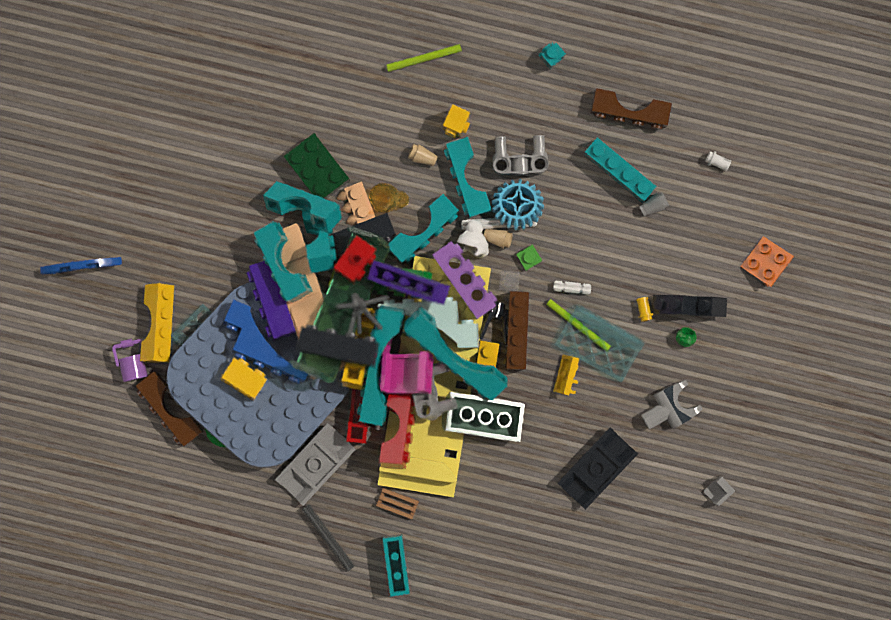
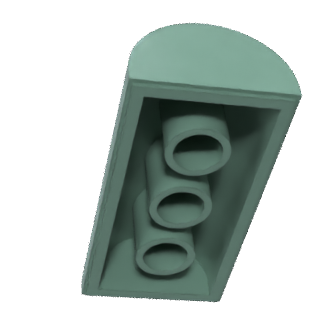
M454 392L448 393L446 399L455 398L457 409L442 413V428L444 431L520 442L524 403L498 399L490 401L488 398Z

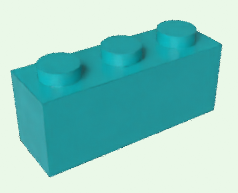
M403 534L384 536L383 545L390 597L410 594Z

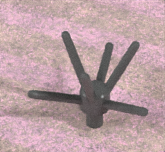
M357 293L351 295V303L336 305L337 308L352 307L353 309L349 335H352L356 315L358 334H361V314L363 313L367 315L379 330L383 329L378 321L369 313L366 305L388 300L387 296L364 301Z

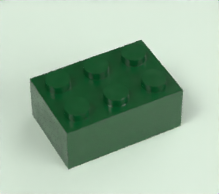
M315 133L284 155V158L315 196L327 199L350 181L349 177Z

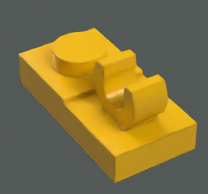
M562 355L553 392L565 395L576 393V391L571 390L572 383L578 384L574 377L578 370L579 358Z

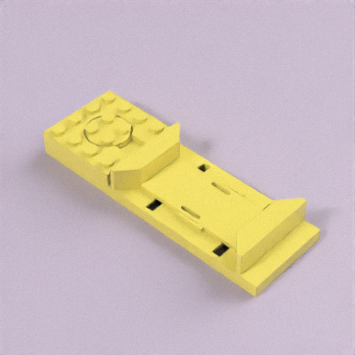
M415 256L412 270L433 273L432 280L450 286L447 297H453V301H458L459 324H462L461 320H473V323L478 324L480 337L483 315L476 319L435 259ZM449 262V266L457 269L460 263ZM474 266L473 273L476 277L478 275L481 276L486 283L483 287L487 291L491 268ZM463 274L460 277V281L462 284L468 285L471 283L472 278L468 274ZM474 290L471 297L473 300L479 301L482 299L483 294L480 290ZM408 294V299H414V303L422 302V299L411 298V294ZM405 315L404 324L405 321L410 317L409 315ZM403 324L399 354L428 352L434 355L429 350H424L415 338L408 337ZM438 328L440 336L454 353L476 363L478 347L458 348V344ZM434 356V359H433V364L439 362V361L435 358V356ZM451 370L434 377L439 402L445 400L449 392L470 395L472 386L468 385L467 390L456 388V381L464 382L459 374L456 375ZM414 407L415 424L411 426L413 441L412 444H409L408 449L410 452V462L406 464V469L385 468L381 465L378 485L454 497L464 434L444 431L442 428V415L434 421L426 420L417 415L416 408ZM428 407L426 410L427 415L430 412V407ZM391 411L389 412L385 442L391 440L397 434L400 426L399 417ZM445 449L457 451L456 458L444 457Z

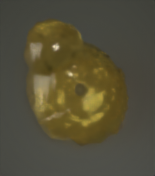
M379 183L369 190V198L371 204L375 206L376 212H392L397 208H404L409 203V196L391 184Z

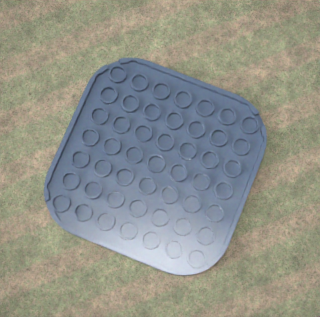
M252 282L241 285L233 290L176 351L168 366L167 382L169 391L176 403L236 457L251 466L273 467L288 460L344 399L351 388L342 386L344 370L317 379H310L304 355L296 350L298 343L296 333L274 342L271 337H267L265 331L267 323L265 319H261L259 313L261 305L259 301H255L252 291L255 288ZM233 299L251 307L250 312L258 330L268 344L282 358L308 373L304 383H294L289 380L288 376L283 374L282 376L271 373V369L265 366L263 369L253 365V361L248 359L245 360L249 364L248 367L254 371L255 369L262 371L267 379L254 401L221 381V377L233 359L238 360L232 351L241 331H231L226 328L227 325L223 324Z

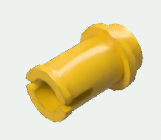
M648 297L636 299L640 314L638 318L641 319V322L652 320L653 313L650 311Z

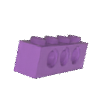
M451 241L432 256L476 319H478L496 306L494 302L497 299L491 291L487 293L483 287L486 283L481 276L478 275L476 277L472 270L475 268L469 259L464 260L461 255L464 252L458 243L454 245ZM452 258L459 259V268H451L449 261ZM463 274H468L471 276L472 281L470 284L464 285L461 283L460 277ZM474 290L482 292L483 297L481 300L475 301L472 299L471 294Z

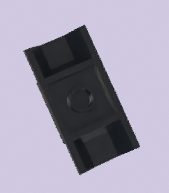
M610 427L557 484L586 510L638 453Z

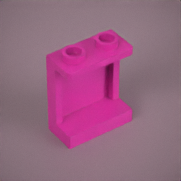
M383 352V358L380 360V367L382 369V374L379 378L380 390L387 394H431L434 355L428 352H419V354H390Z

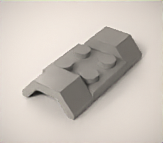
M327 423L275 480L304 506L356 449L350 442H346L347 439L334 427Z

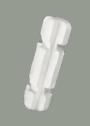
M555 281L553 290L590 294L591 285Z

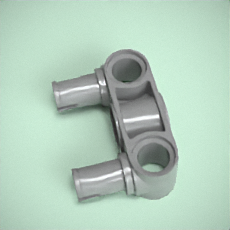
M544 135L533 136L534 153L532 155L512 156L507 154L506 137H495L493 171L498 175L512 176L543 174L546 172L549 162L548 155L545 152ZM504 161L507 168L504 171L498 170L496 168L497 162ZM535 161H544L545 168L537 169L534 165Z
M444 362L433 364L431 394H412L416 413L420 418L434 421L443 412L457 409L455 398L438 401L434 377L435 375L450 371L449 366ZM428 407H430V412L427 415L426 410Z

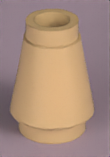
M413 144L408 158L412 160L411 162L431 166L435 165L438 157L420 144Z
M485 229L484 237L486 241L504 249L505 247H510L513 233H509V230Z

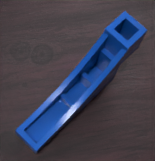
M233 299L223 324L227 325L226 328L231 331H241L232 351L235 357L241 358L244 361L246 359L251 360L253 365L262 369L265 366L271 369V373L275 375H286L294 383H304L308 373L282 358L268 344L258 330L250 312L251 307Z

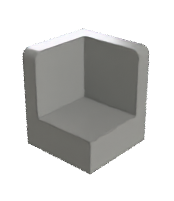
M719 476L704 489V493L716 506H720L735 492L722 476Z

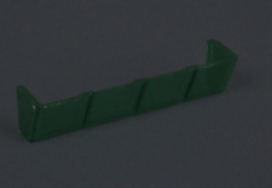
M348 227L347 231L352 235L345 251L355 237L358 236L376 249L375 255L377 257L374 261L385 262L390 250L387 241L379 235L355 227ZM367 264L364 268L366 273L360 281L356 280L354 284L335 272L313 323L314 326L318 327V330L326 331L327 328L338 331L337 334L341 335L349 332L353 309L352 307L337 308L336 305L351 303V295L357 293L364 301L369 300L375 286V282L368 279L372 265ZM357 315L352 334L355 333L357 328ZM300 353L297 362L290 361L294 369L329 384L335 380L342 361Z

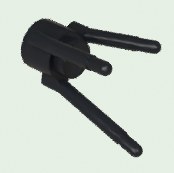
M495 301L496 306L488 311L479 339L483 340L491 318L500 320L503 317L504 344L506 345L508 342L507 316L509 311L505 310L506 305L504 303Z

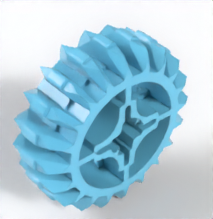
M512 179L511 185L505 182L503 184L504 188L499 187L498 193H494L495 199L492 200V205L494 206L492 211L496 213V220L501 219V225L507 223L508 229L511 225L514 226V230H517L518 226H521L524 230L526 224L532 227V221L537 223L538 217L542 216L541 210L544 209V204L542 203L544 199L540 196V190L535 191V184L529 187L528 181L522 184L521 179L518 180V183H515ZM516 193V194H515L513 197H511V198H508V197H507V196H509V195H511V194ZM522 194L528 196L530 199H525L522 196ZM519 199L520 206H519L518 211H517L516 203H517V200ZM504 208H506V210L512 211L514 216L507 213L504 210ZM523 212H529L524 216H520Z

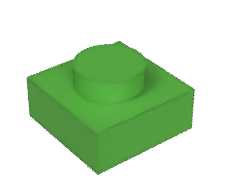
M533 244L516 254L525 271L542 262Z

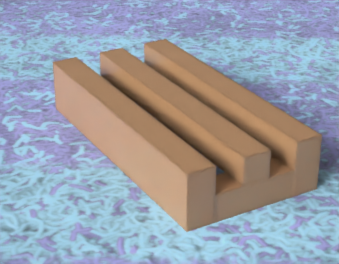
M383 488L376 506L413 519L419 501ZM385 493H387L389 495L411 502L414 505L413 507H411L409 505L387 498L384 495ZM382 500L410 510L411 513L409 514L382 504Z

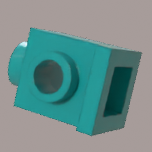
M553 42L545 46L541 50L542 52L538 54L549 69H552L566 55L561 47Z

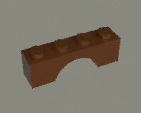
M596 88L591 113L595 114L594 117L606 119V116L613 117V121L624 123L625 120L633 121V125L643 126L644 124H649L653 129L662 130L663 127L666 128L668 126L672 103L653 99L646 108L639 111H631L624 108L618 102L614 91Z
M509 292L506 369H526L529 292Z
M154 371L136 385L138 388L137 394L142 400L146 399L150 403L149 409L154 415L158 414L161 417V424L166 430L170 429L174 434L172 437L179 446L181 444L187 446L204 432L193 417L178 418L167 410L164 396L168 385L157 371Z

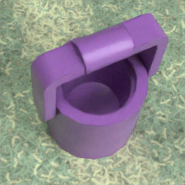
M132 339L120 341V344L112 347L116 367L120 366L123 382L148 376L145 362L140 361L141 354L119 360L116 354L117 348L122 347L123 349L138 343L141 346V339L133 341Z

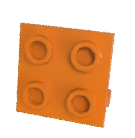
M763 236L740 267L761 280L765 286L772 287L794 256Z

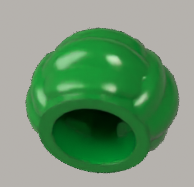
M683 327L678 330L675 339L680 346L686 348L696 342L697 336L694 330Z

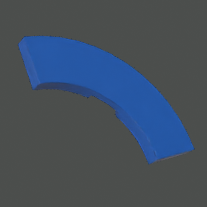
M121 257L75 261L40 267L41 274L44 275L86 268L113 267L121 265L122 259Z

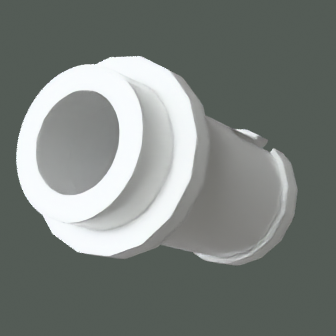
M710 151L705 160L709 166L712 164L724 171H727L731 164L730 159L728 160L717 155L715 151Z

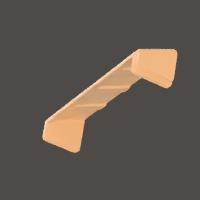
M297 223L283 228L288 241L282 249V262L291 273L305 274L313 292L295 302L286 301L296 335L299 338L301 326L307 327V324L317 326L318 330L326 331L327 328L334 330L316 275L311 273L307 260L306 246ZM303 353L310 373V379H317L345 368V362Z

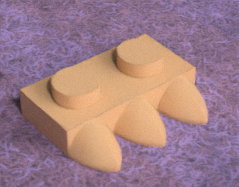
M362 182L344 188L337 195L336 198L338 200H348L341 211L353 213L348 217L346 224L356 225L375 217Z

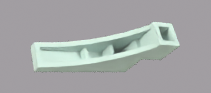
M446 297L444 305L422 299V302L414 303V299H403V303H395V300H385L383 304H378V310L381 305L405 309L404 315L409 316L421 306L435 317L437 328L451 337L458 344V348L479 347L478 324L473 323V320H461L462 324H459L458 301H453V297Z

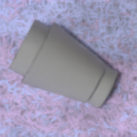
M663 192L654 194L639 207L643 215L646 216L666 210L669 204Z

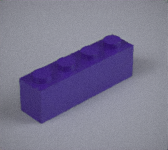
M265 261L250 265L249 271L246 274L249 283L253 282L255 290L252 291L255 301L260 302L261 308H259L261 319L266 320L267 326L265 331L267 337H271L274 342L295 335L296 330L286 300L280 294L279 284L272 278L270 266Z
M373 261L368 279L442 305L445 303L450 286L378 261Z

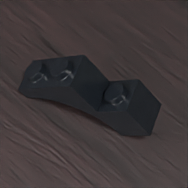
M653 295L652 313L726 317L727 298Z

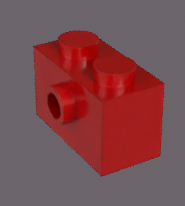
M356 236L335 265L334 271L353 284L356 280L360 281L366 273L364 268L367 264L371 266L376 259V249Z

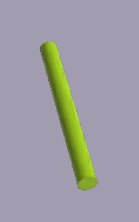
M460 44L390 63L386 66L388 72L462 52Z
M552 299L548 301L546 305L603 350L606 352L609 350L611 345Z

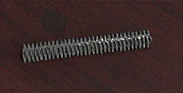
M307 505L302 510V512L304 511L303 514L307 515L306 518L310 519L309 521L313 523L312 525L317 529V533L321 535L320 537L324 539L323 541H325L329 549L333 550V555L336 554V558L340 560V564L348 572L355 565H353L342 547L340 548L339 543L333 538L318 514L316 515L315 510L313 511L312 507H310L311 505Z

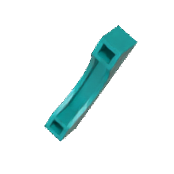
M381 305L379 310L376 309L374 318L383 329L379 330L376 326L371 332V338H375L380 347L375 368H365L364 378H367L366 385H363L361 389L363 402L359 404L357 415H360V422L379 426L385 423L388 407L387 400L379 387L380 360L387 343L402 329L405 309Z
M420 306L405 321L404 330L408 337L415 338L424 350H429L439 362H444L448 365L449 369L454 374H459L467 385L476 388L483 398L487 397L490 401H493L508 386L507 377L493 365L473 363L454 353L440 336L435 317Z

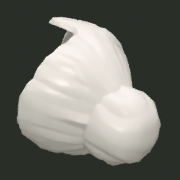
M470 220L466 231L459 236L457 242L465 244L463 252L469 251L477 258H484L488 255L489 249L488 242L482 234L483 225L480 221Z

